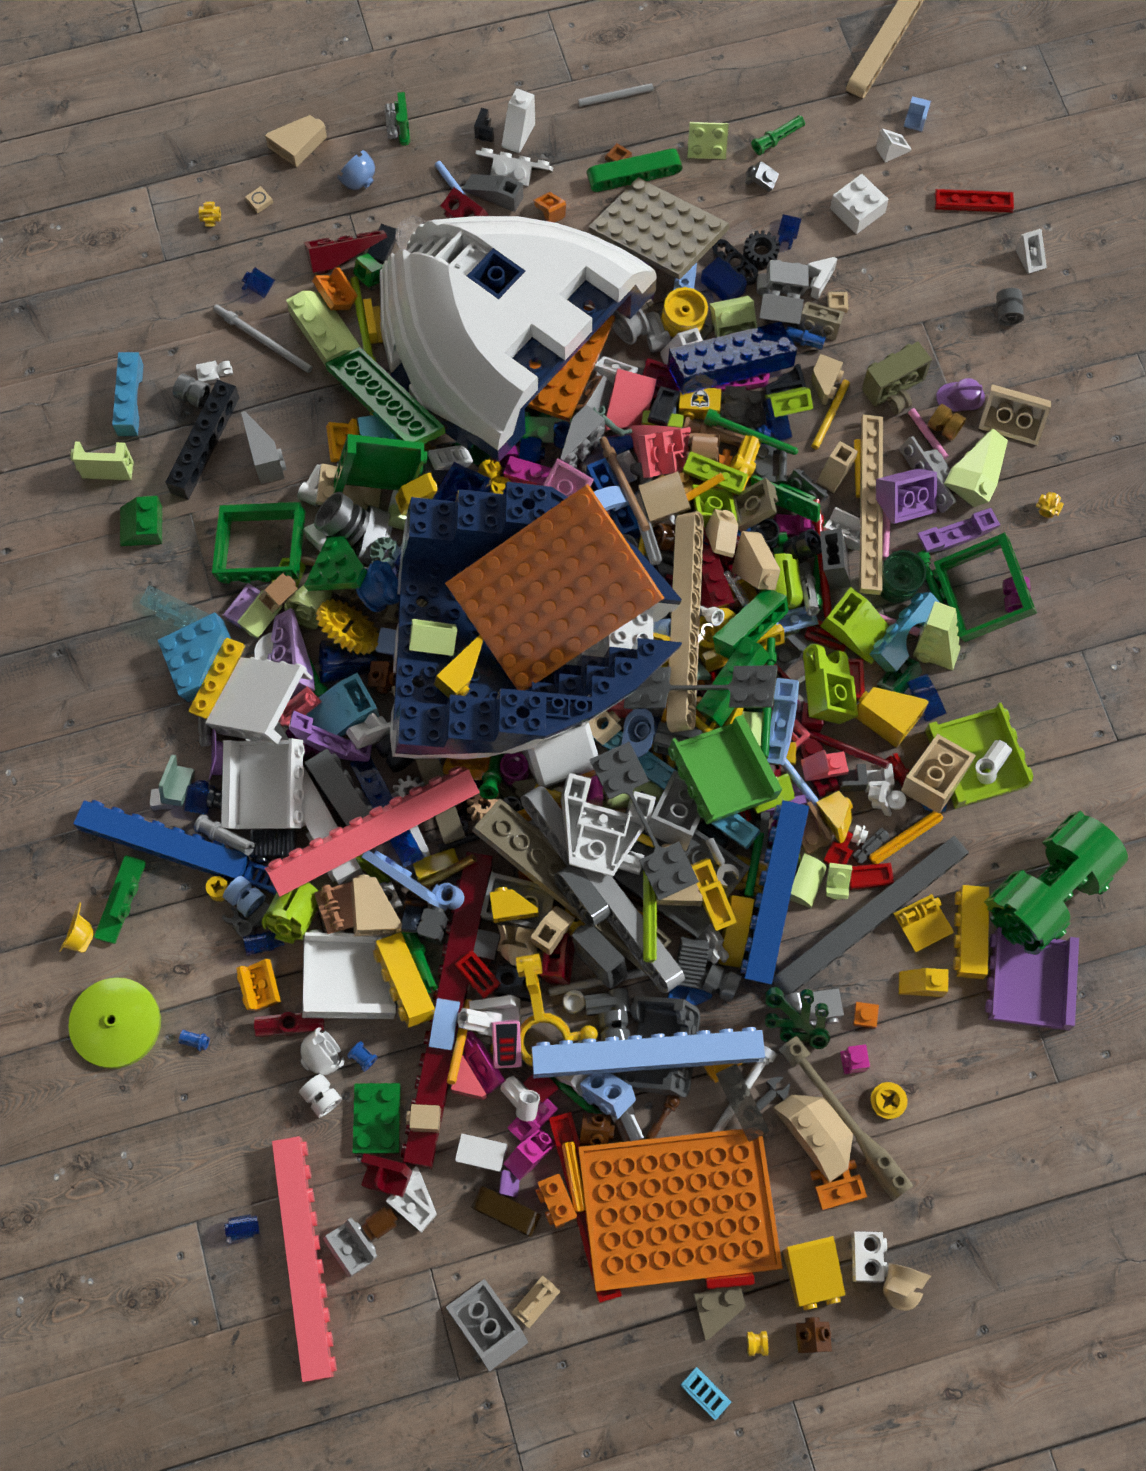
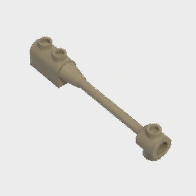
M795 1036L783 1045L779 1051L793 1068L800 1065L856 1137V1141L867 1160L864 1165L892 1201L914 1185L886 1149L882 1148L860 1129L810 1065L807 1058L811 1053L800 1039Z

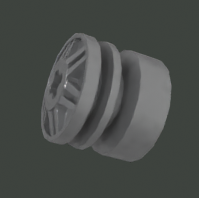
M336 492L326 499L318 510L314 526L326 536H344L350 546H352L365 532L369 524L370 514L358 504H353V501L343 493Z

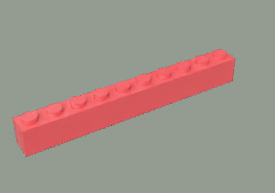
M464 766L453 767L448 771L449 774L430 779L429 784L411 789L409 791L410 794L404 797L398 796L389 801V805L383 808L381 806L376 807L369 812V815L363 818H354L349 822L350 825L344 828L338 827L330 831L329 836L323 839L321 837L309 842V846L303 849H294L289 853L288 857L282 860L278 858L268 864L269 867L265 868L276 892L279 896H282L480 793L469 769Z
M300 1136L272 1141L297 1345L302 1382L306 1383L333 1378V1372L337 1371L335 1356L331 1357L330 1347H333L334 1343L332 1332H328L327 1322H330V1312L328 1307L325 1308L323 1299L327 1298V1289L325 1283L321 1284L320 1274L324 1273L322 1259L318 1260L317 1250L321 1249L319 1235L315 1236L314 1226H318L316 1212H312L311 1203L315 1202L313 1188H309L308 1179H311L310 1165H306L305 1156H308L307 1142H303Z

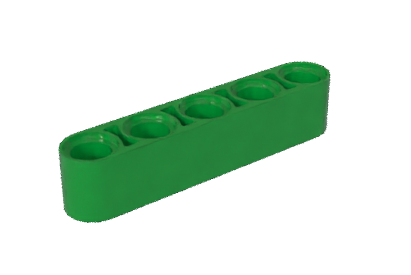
M671 148L590 167L586 174L591 190L593 192H601L631 185L637 178L650 181L676 175L682 171L683 167L677 150Z

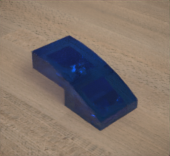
M928 674L907 682L912 696L929 701L923 713L925 721H930L947 714Z

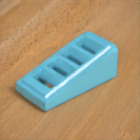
M697 1367L680 1385L714 1420L731 1403ZM699 1377L701 1379L700 1383L692 1390L690 1385ZM706 1384L708 1388L699 1397L697 1392ZM713 1391L715 1395L706 1404L704 1399ZM720 1397L723 1401H722L721 1404L713 1411V1410L711 1409V1406H712V1405L718 1400V1398Z

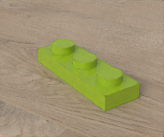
M691 451L682 471L705 482L722 473L725 480L715 486L738 495L741 494L749 475Z

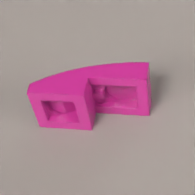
M776 514L774 516V521L778 524L779 531L787 532V537L799 535L808 529L814 530L811 520L798 514Z
M549 1099L543 1103L539 1102L537 1115L534 1120L523 1121L517 1117L509 1125L508 1129L523 1142L541 1128L558 1108Z

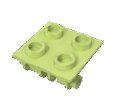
M690 122L687 158L726 159L729 123Z

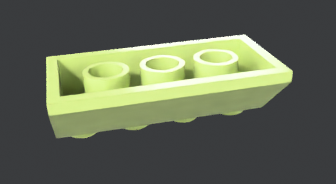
M301 291L286 300L290 315L324 365L325 362L360 347L336 310H330L319 292Z

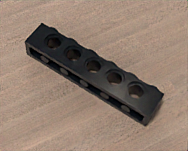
M217 379L165 481L171 494L189 500L240 398L235 385Z

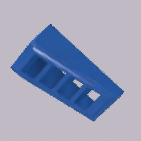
M250 861L243 877L252 886L275 895L276 890L273 884L269 886L271 880L265 870L267 866ZM256 869H258L259 871L255 880H252ZM266 872V876H265L263 882L260 883L261 880H262V878H263L264 873Z

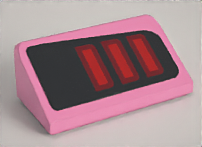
M517 1020L492 1022L494 1068L521 1067L520 1022Z

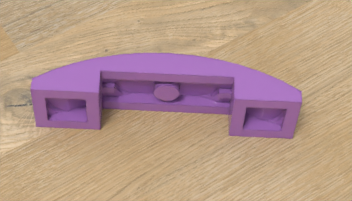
M988 508L974 513L969 519L940 529L934 527L919 532L917 536L926 552H937L979 538L998 528L1000 523L992 508Z
M293 710L289 729L297 738L303 740L305 744L320 752L328 749L331 755L335 753L338 758L345 760L368 761L370 759L372 744L357 749L351 739L347 740L312 725L313 718Z

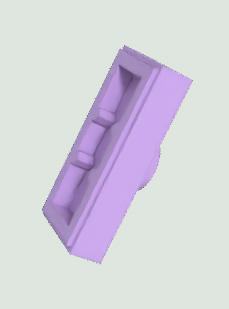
M247 583L223 614L224 619L241 629L242 627L237 623L261 591Z

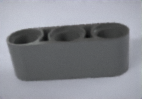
M569 865L554 874L555 884L588 927L592 928L611 915L608 904L581 868Z

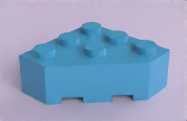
M215 612L158 640L177 692L187 702L195 699L225 638L231 639L224 620Z

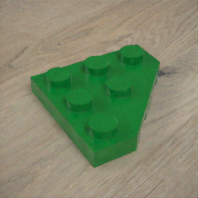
M344 536L329 537L324 542L304 586L308 591L360 588L367 570Z

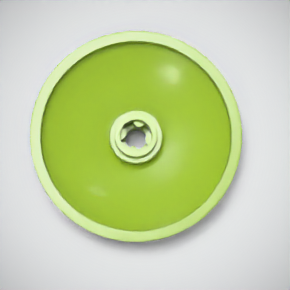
M108 978L98 981L83 991L72 1007L68 1024L70 1039L76 1051L93 1065L107 1069L130 1066L147 1055L158 1038L161 1028L159 1006L153 995L138 982L126 978ZM115 1017V1022L113 1024H109V1022L112 1021V1019Z

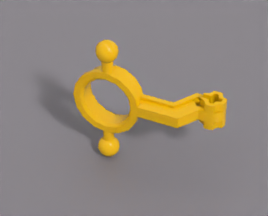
M539 953L516 957L517 972L519 977L525 976L534 1014L528 1017L520 1026L521 1058L527 1065L533 1067L532 1057L527 1053L524 1046V1036L526 1031L537 1023L554 1025L561 1032L563 1040L597 1039L598 1032L593 1026L587 1025L581 1031L571 1033L569 1026L560 1017L551 1013H544L537 974H542ZM492 1043L491 1046H490V1051H491L492 1054H493V1043Z

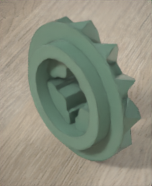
M390 537L376 539L370 548L371 561L388 562L391 569L398 566V561L401 558V549L397 546V541H393ZM390 549L388 553L390 557L383 559L385 554L383 550Z

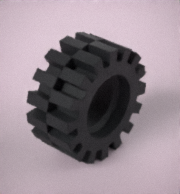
M761 230V234L755 231L754 235L751 233L749 238L747 237L745 240L743 256L754 264L757 270L758 266H761V270H764L770 260H777L780 250L779 241H776L775 235L771 237V232L769 231L767 235L764 234L765 230ZM759 245L765 246L769 252L765 255H760L754 251V247Z

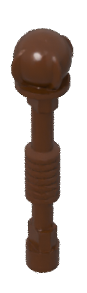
M667 1096L666 1103H663L664 1109L657 1122L653 1123L646 1135V1139H654L658 1135L667 1115L671 1111L675 1112V1109L679 1106V1097Z

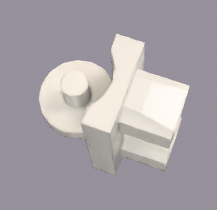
M882 781L881 787L870 786L868 799L872 801V807L882 809L885 816H891L890 808L899 810L905 806L906 797L904 793L898 790L893 791L889 782Z

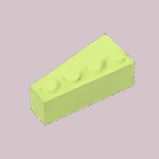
M934 602L918 639L913 657L924 663L930 662L950 670L954 669L961 649L960 645H958L960 639L957 636L956 608Z

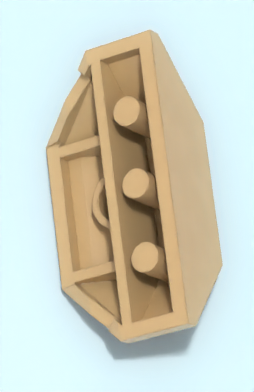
M791 1095L773 1107L774 1111L829 1183L848 1170L853 1133L825 1097Z

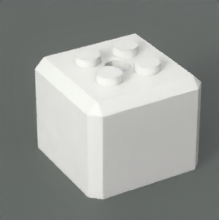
M589 722L582 726L579 724L565 733L539 742L536 747L522 751L538 785L545 788L565 781L569 773L581 775L594 770L589 759L598 756Z

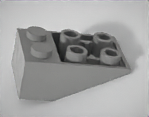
M768 290L767 294L763 293L759 318L800 324L804 299H800L799 294L788 293L787 297L780 296L779 291Z
M587 404L572 418L561 455V460L574 468H577L581 461H586L595 447L599 448L601 446L599 439L604 437L605 419Z

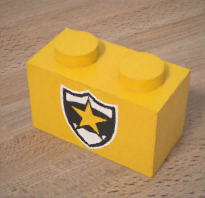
M680 386L678 414L683 415L685 420L686 417H690V420H705L710 408L718 411V414H720L721 389Z

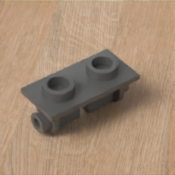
M793 470L789 477V486L816 497V499L820 500V503L829 497L827 490H824L817 483L813 485V480L803 470Z

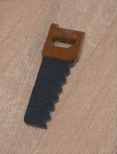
M407 891L401 931L416 933L423 910L428 908L429 902L417 894L411 893V891Z

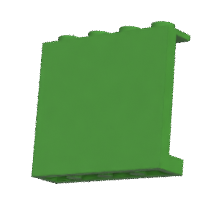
M743 715L735 717L732 724L680 742L674 738L668 748L669 756L672 761H675L678 767V774L686 782L688 794L692 799L694 798L698 814L701 818H704L706 824L775 800L782 791L775 774Z

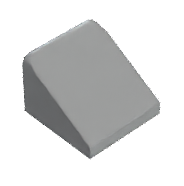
M151 789L150 808L152 811L174 809V805L161 803L159 789Z

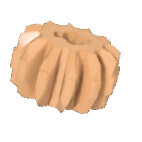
M499 793L492 800L484 799L479 794L472 796L473 799H467V805H469L467 813L472 814L471 820L478 818L479 822L499 800ZM484 803H487L489 808L486 806V809H482L481 805L484 806Z

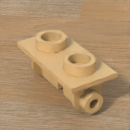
M542 1276L512 1313L530 1328L560 1293V1290Z

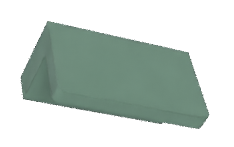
M171 755L159 783V794L161 803L182 807L195 772L192 768L177 766L176 755Z

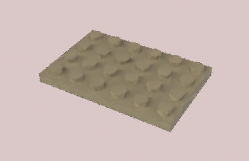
M637 178L588 226L590 233L679 280L730 229L728 222L640 178Z

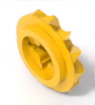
M884 1082L876 1086L870 1097L871 1108L876 1112L877 1116L885 1119H896L904 1113L907 1107L905 1091L899 1085L892 1082ZM894 1093L895 1095L892 1100L894 1106L888 1105L883 1108L885 1100L882 1096L889 1097Z

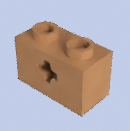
M282 573L262 592L258 599L274 613L298 589L296 582L290 576H285Z

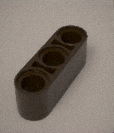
M484 1186L480 1187L471 1205L472 1209L528 1237H532L541 1218L539 1213Z

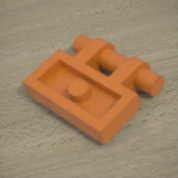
M854 1159L849 1160L848 1170L841 1174L843 1179L829 1183L819 1169L810 1172L812 1181L821 1179L823 1185L815 1187L822 1211L867 1198L860 1174L852 1177L849 1170L857 1168Z

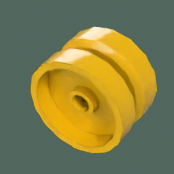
M682 287L670 292L665 299L661 317L664 330H667L673 338L680 332L698 328L699 333H701L708 312L706 298L693 288Z

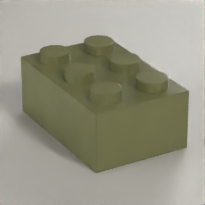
M919 341L912 345L907 344L901 351L895 354L891 353L881 362H874L867 368L862 390L873 406L877 407L886 402L887 397L890 395H896L899 390H908L924 381L932 359Z

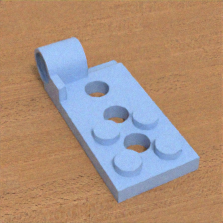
M376 850L374 853L367 851L362 855L371 864L430 904L442 908L444 911L447 908L457 909L464 902L462 890L450 883H443L440 886L436 884L434 889L430 891L411 878L412 873L379 851ZM453 891L452 898L447 901V895Z

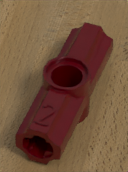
M285 1012L281 1015L254 1017L256 1038L278 1035L294 1036L300 1033L313 1032L317 1028H321L319 1031L321 1032L324 1031L325 1027L324 1018H302V1013ZM289 1019L295 1020L293 1028H284L285 1021Z

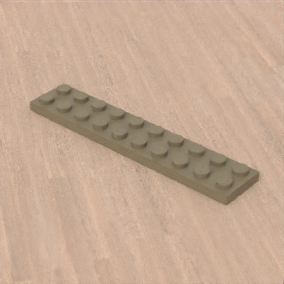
M499 799L472 831L583 922L554 881V874L567 867V865L541 831L502 799ZM607 919L594 926L617 951L647 974ZM657 927V938L667 948L673 940Z

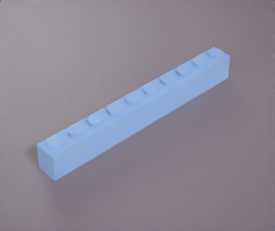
M746 1027L740 1032H733V1029L719 1030V1033L710 1034L709 1030L696 1032L697 1035L677 1032L671 1037H665L664 1034H653L651 1038L643 1039L641 1035L629 1036L628 1040H619V1037L605 1038V1041L596 1042V1039H584L582 1043L564 1040L560 1041L559 1045H550V1042L536 1043V1046H532L533 1078L762 1062L765 1058L762 1030H756L755 1027Z

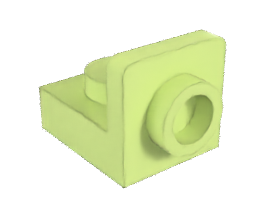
M829 864L826 881L827 897L835 900L848 899L852 873L851 865Z

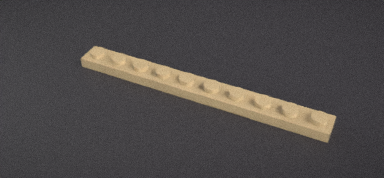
M864 414L861 418L859 593L880 595L882 592L883 509L876 500V479L883 477V417Z

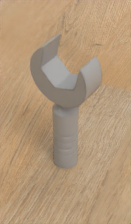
M714 838L708 839L706 844L716 864L720 866L717 871V878L720 880L722 887L727 888L728 886L723 880L724 874L733 873L739 879V871L734 865L724 863L725 860Z

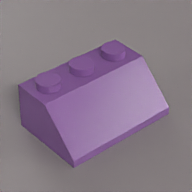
M914 469L876 479V500L891 523L895 524L937 512L936 471Z

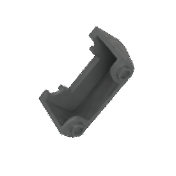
M634 996L630 1012L634 1020L638 1022L637 1035H641L642 1039L651 1038L653 1034H664L665 1037H671L677 1032L697 1035L696 1032L699 1031L700 1011L685 999ZM693 1067L627 1071L620 1073V1079L631 1085L633 1090L687 1097L690 1092Z

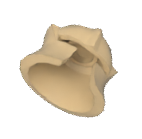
M508 925L498 926L500 942L497 951H500L501 955L511 965L516 966V957L538 954L537 947L531 943V936L536 929Z
M888 1264V1273L883 1286V1293L892 1307L904 1311L914 1309L923 1296L922 1293L914 1292V1290L923 1289L931 1276L905 1266Z

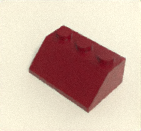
M712 547L703 549L700 606L705 608H728L733 611L735 602L719 555L713 552Z

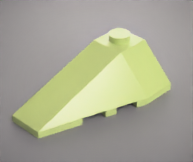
M991 429L976 443V446L971 451L967 452L951 468L944 484L973 507L988 503L997 487L1008 440L996 430Z

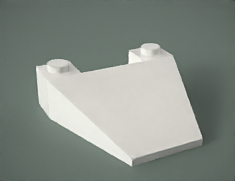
M569 773L561 798L569 865L613 877L645 827L631 799L629 800L626 813L586 803L591 779ZM634 791L633 795L648 823L651 819L656 797Z

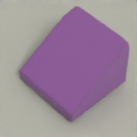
M507 1170L501 1172L499 1194L505 1197L516 1198L518 1197L520 1180L512 1172Z

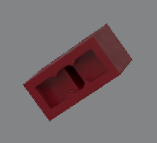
M453 187L440 205L445 211L443 215L448 219L468 217L471 214H474V216L489 215L484 208L455 187ZM459 203V207L453 210V206Z
M565 933L551 955L545 952L543 954L542 974L540 976L548 984L570 985L575 948L573 939L568 933Z

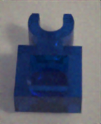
M782 215L778 235H781L778 239L780 247L782 242H787L789 244L788 249L792 248L793 238L797 239L802 218Z

